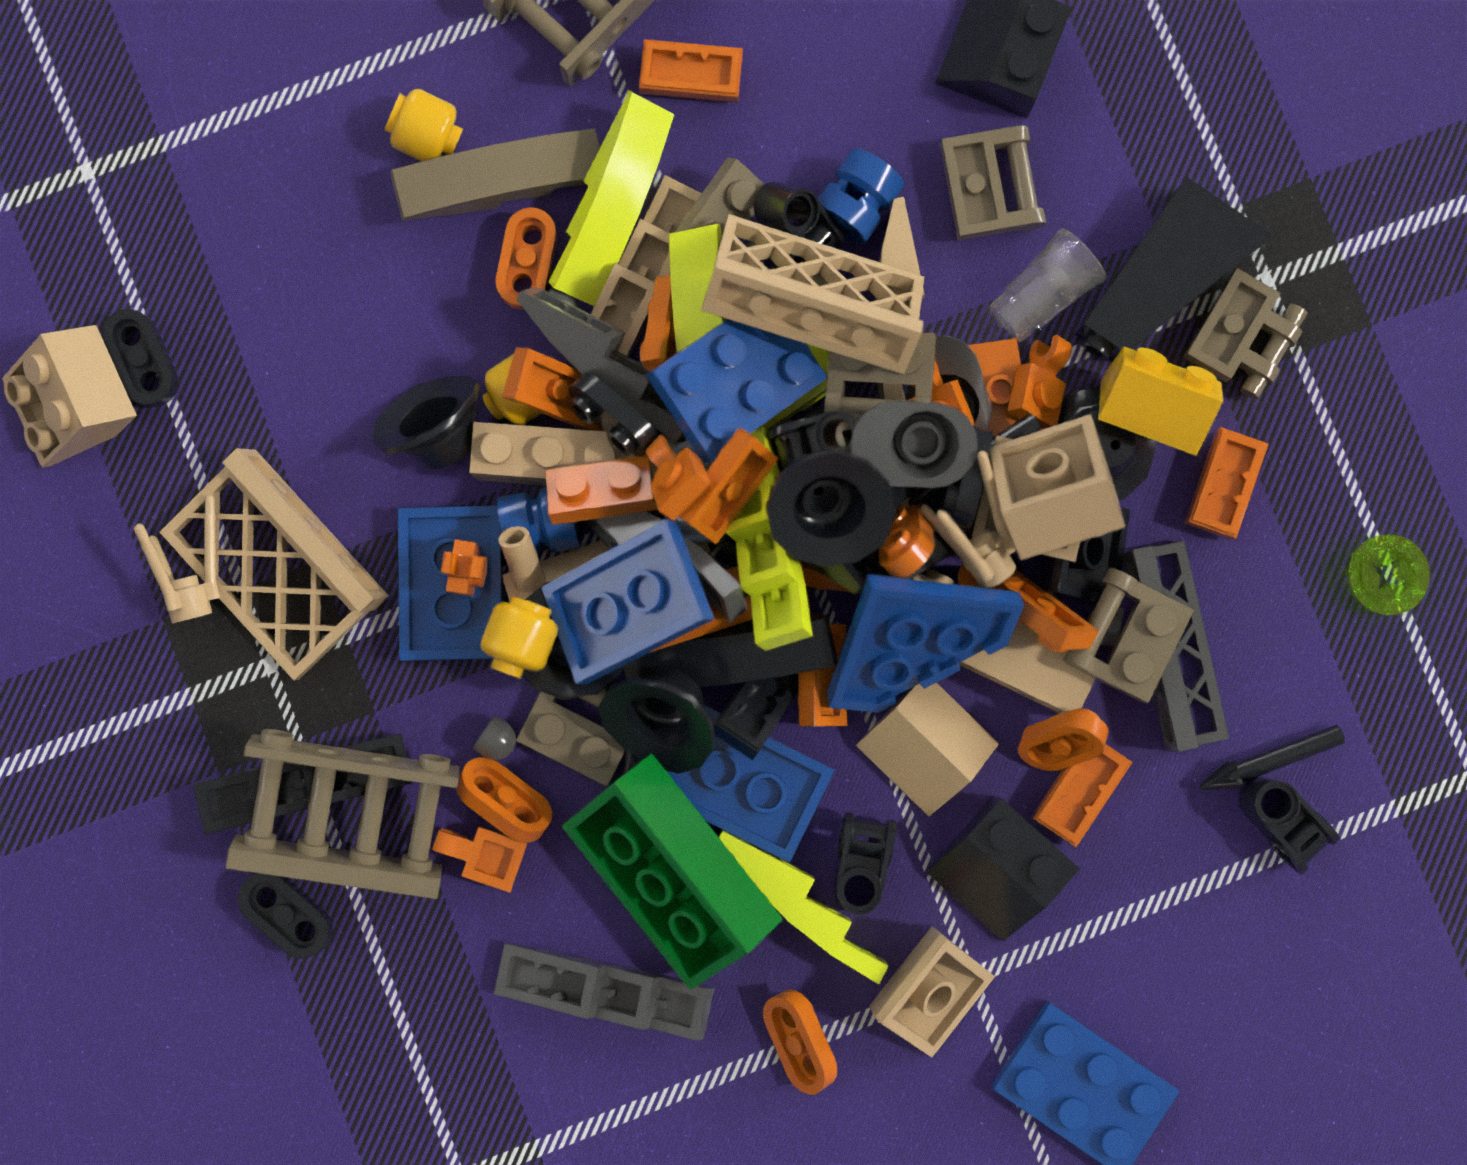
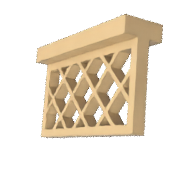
M729 214L701 310L904 374L922 334L923 321L919 320L924 277ZM737 237L755 242L757 246L747 248ZM788 254L803 257L807 262L797 264ZM770 258L779 268L768 270L760 260ZM838 270L852 273L856 278L846 279ZM820 274L828 284L818 286L810 276ZM886 285L909 292L895 295ZM869 290L878 300L869 302L860 292Z
M236 448L222 462L225 467L160 533L204 581V559L199 555L204 554V548H193L179 532L193 518L204 519L205 513L199 512L205 507V498L208 495L215 497L216 582L221 597L219 599L294 681L299 680L369 611L376 610L390 596L257 450ZM231 481L243 492V514L220 513V492ZM254 505L263 515H254ZM220 519L243 520L242 550L219 549ZM254 520L269 521L277 529V551L253 550ZM288 543H289L297 552H288V551H287ZM219 555L242 556L241 585H227L218 576ZM253 556L277 557L276 587L252 586ZM287 558H303L311 567V588L287 587ZM321 579L330 589H321ZM233 591L241 592V600ZM252 592L276 593L275 622H260L252 613ZM287 594H310V624L286 623ZM321 595H337L351 612L338 625L320 624ZM267 629H275V637ZM286 629L310 630L309 653L298 663L285 650ZM320 631H330L320 641Z

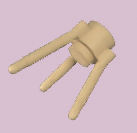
M980 451L977 454V459L998 537L993 538L990 533H982L968 540L945 511H939L936 514L928 505H922L920 511L959 556L965 568L972 573L980 588H991L1002 583L1013 574L1016 565L1010 555L1017 549L1001 513L995 477L988 455L985 451Z
M208 495L205 498L203 584H199L197 575L175 580L158 538L154 535L148 536L142 524H137L134 527V531L141 544L140 546L163 593L172 623L213 613L210 600L221 598L216 582V499L213 495Z

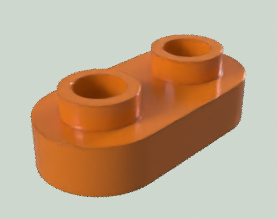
M538 208L521 209L509 219L496 274V288L502 300L508 306L518 310L524 309L517 301L520 293L514 290L515 283L521 278H527L532 281L531 288L538 286L547 291L557 246L558 234L555 224L545 211ZM532 230L539 231L542 237L538 243L530 245L524 242L526 233Z
M900 505L895 509V518L885 544L879 547L880 564L892 577L904 579L917 571L927 561L934 549L932 525L924 517L917 505H911L906 508Z
M1077 708L1065 711L1026 727L1019 743L1018 754L1027 764L1037 769L1059 771L1100 756L1103 753L1109 730L1100 717L1091 710Z
M486 757L474 758L461 771L456 791L465 805L517 842L530 843L542 836L552 820L551 806L543 795L493 759Z
M792 989L783 990L770 998L764 1005L763 1019L789 1080L798 1090L805 1094L814 1095L819 1093L835 1081L837 1064L812 1004L804 995Z

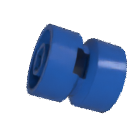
M853 148L836 171L835 175L838 183H828L818 197V200L829 216L842 228L846 240L858 245H865L881 221L878 211L890 209L893 200L898 197L905 183L896 170L885 161L866 150Z
M547 488L540 489L537 498L534 499L527 492L497 497L501 533L511 527H525L529 531L537 556L542 546H548L553 553L581 548L578 521L552 525L548 514Z

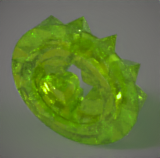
M1393 534L1375 536L1365 540L1351 554L1352 559L1345 575L1349 578L1352 588L1350 595L1356 597L1364 605L1365 610L1374 611L1385 616L1401 614L1414 608L1425 596L1430 582L1429 565L1421 549L1409 539ZM1395 561L1392 574L1398 579L1397 582L1401 584L1390 583L1384 585L1382 589H1378L1381 576L1375 572V568L1372 566L1384 567Z

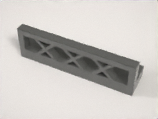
M1185 541L1156 547L1148 546L1124 553L1123 560L1126 574L1194 610L1189 624L1183 632L1153 693L1166 751L1181 752L1199 748L1198 745L1229 739ZM1173 554L1178 575L1167 590L1162 586L1156 557ZM1180 586L1183 599L1175 595ZM1191 635L1195 649L1186 644ZM1181 651L1198 661L1200 674L1191 688L1184 684L1178 658ZM1202 685L1204 687L1206 699L1197 694ZM1193 700L1209 710L1213 731L1201 734L1195 733L1189 707Z

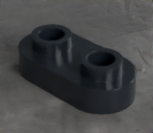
M122 309L114 312L104 323L102 339L127 395L135 402L146 407L154 408L167 404L177 392L178 375L156 325L150 318L134 309ZM139 330L141 335L139 342L129 346L127 343L129 333ZM153 375H159V387L153 391H148V379Z
M583 373L569 386V393L572 397L569 405L586 424L595 422L607 433L609 442L622 455L627 457L631 454L642 457L646 455V449L658 438V435L641 413L591 373Z
M973 426L976 431L978 446L974 463L961 479L957 480L956 483L946 486L940 510L949 514V517L958 527L968 530L973 524L983 486L977 454L980 451H985L989 458L993 438V430Z
M257 873L250 876L242 884L238 894V904L242 914L288 955L300 959L309 958L327 947L333 933V926L329 915L287 877ZM265 887L272 888L276 892L277 899L273 906L266 905L262 901L261 894ZM303 921H309L314 925L315 935L312 939H306L300 934L299 927Z

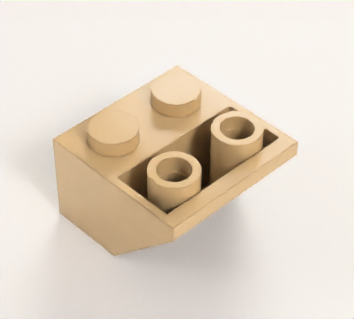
M96 325L40 334L2 378L5 396L8 402L15 407L24 427L25 441L30 450L35 452L42 468L55 465L116 437L137 416Z

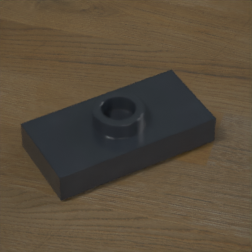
M792 674L742 682L713 725L715 736L753 761L798 692V676Z

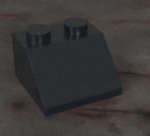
M967 0L935 84L1027 119L1038 97L1072 7L1055 0Z
M992 796L926 872L996 936L1004 941L1043 911L1080 868L1002 798Z

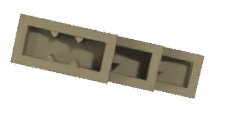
M595 128L543 135L449 154L392 169L390 175L402 221L498 209L501 203L505 201L549 196L556 188L586 185L583 181L600 147Z

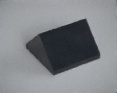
M1120 506L1125 523L1124 528L1108 532L1099 537L1080 541L1075 562L1043 555L1039 587L1057 600L1096 606L1106 587L1102 581L1108 569L1114 568L1120 571L1122 569L1130 510Z

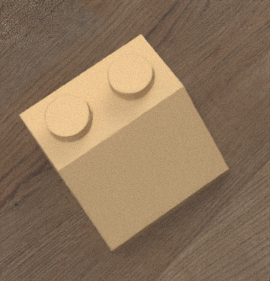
M1091 414L991 447L990 456L1001 513L1021 560L1041 553H1048L1054 549L1092 537H1099L1125 527L1114 484Z

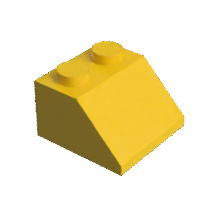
M1124 346L1102 377L1098 420L1197 456L1223 403L1222 383L1217 381V378L1211 372L1203 368L1188 366L1187 369L1168 363L1162 354L1152 349L1138 348L1136 351Z

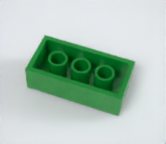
M650 754L561 826L689 990H692L748 954L783 920L768 898L745 872L734 855L726 848L653 754Z

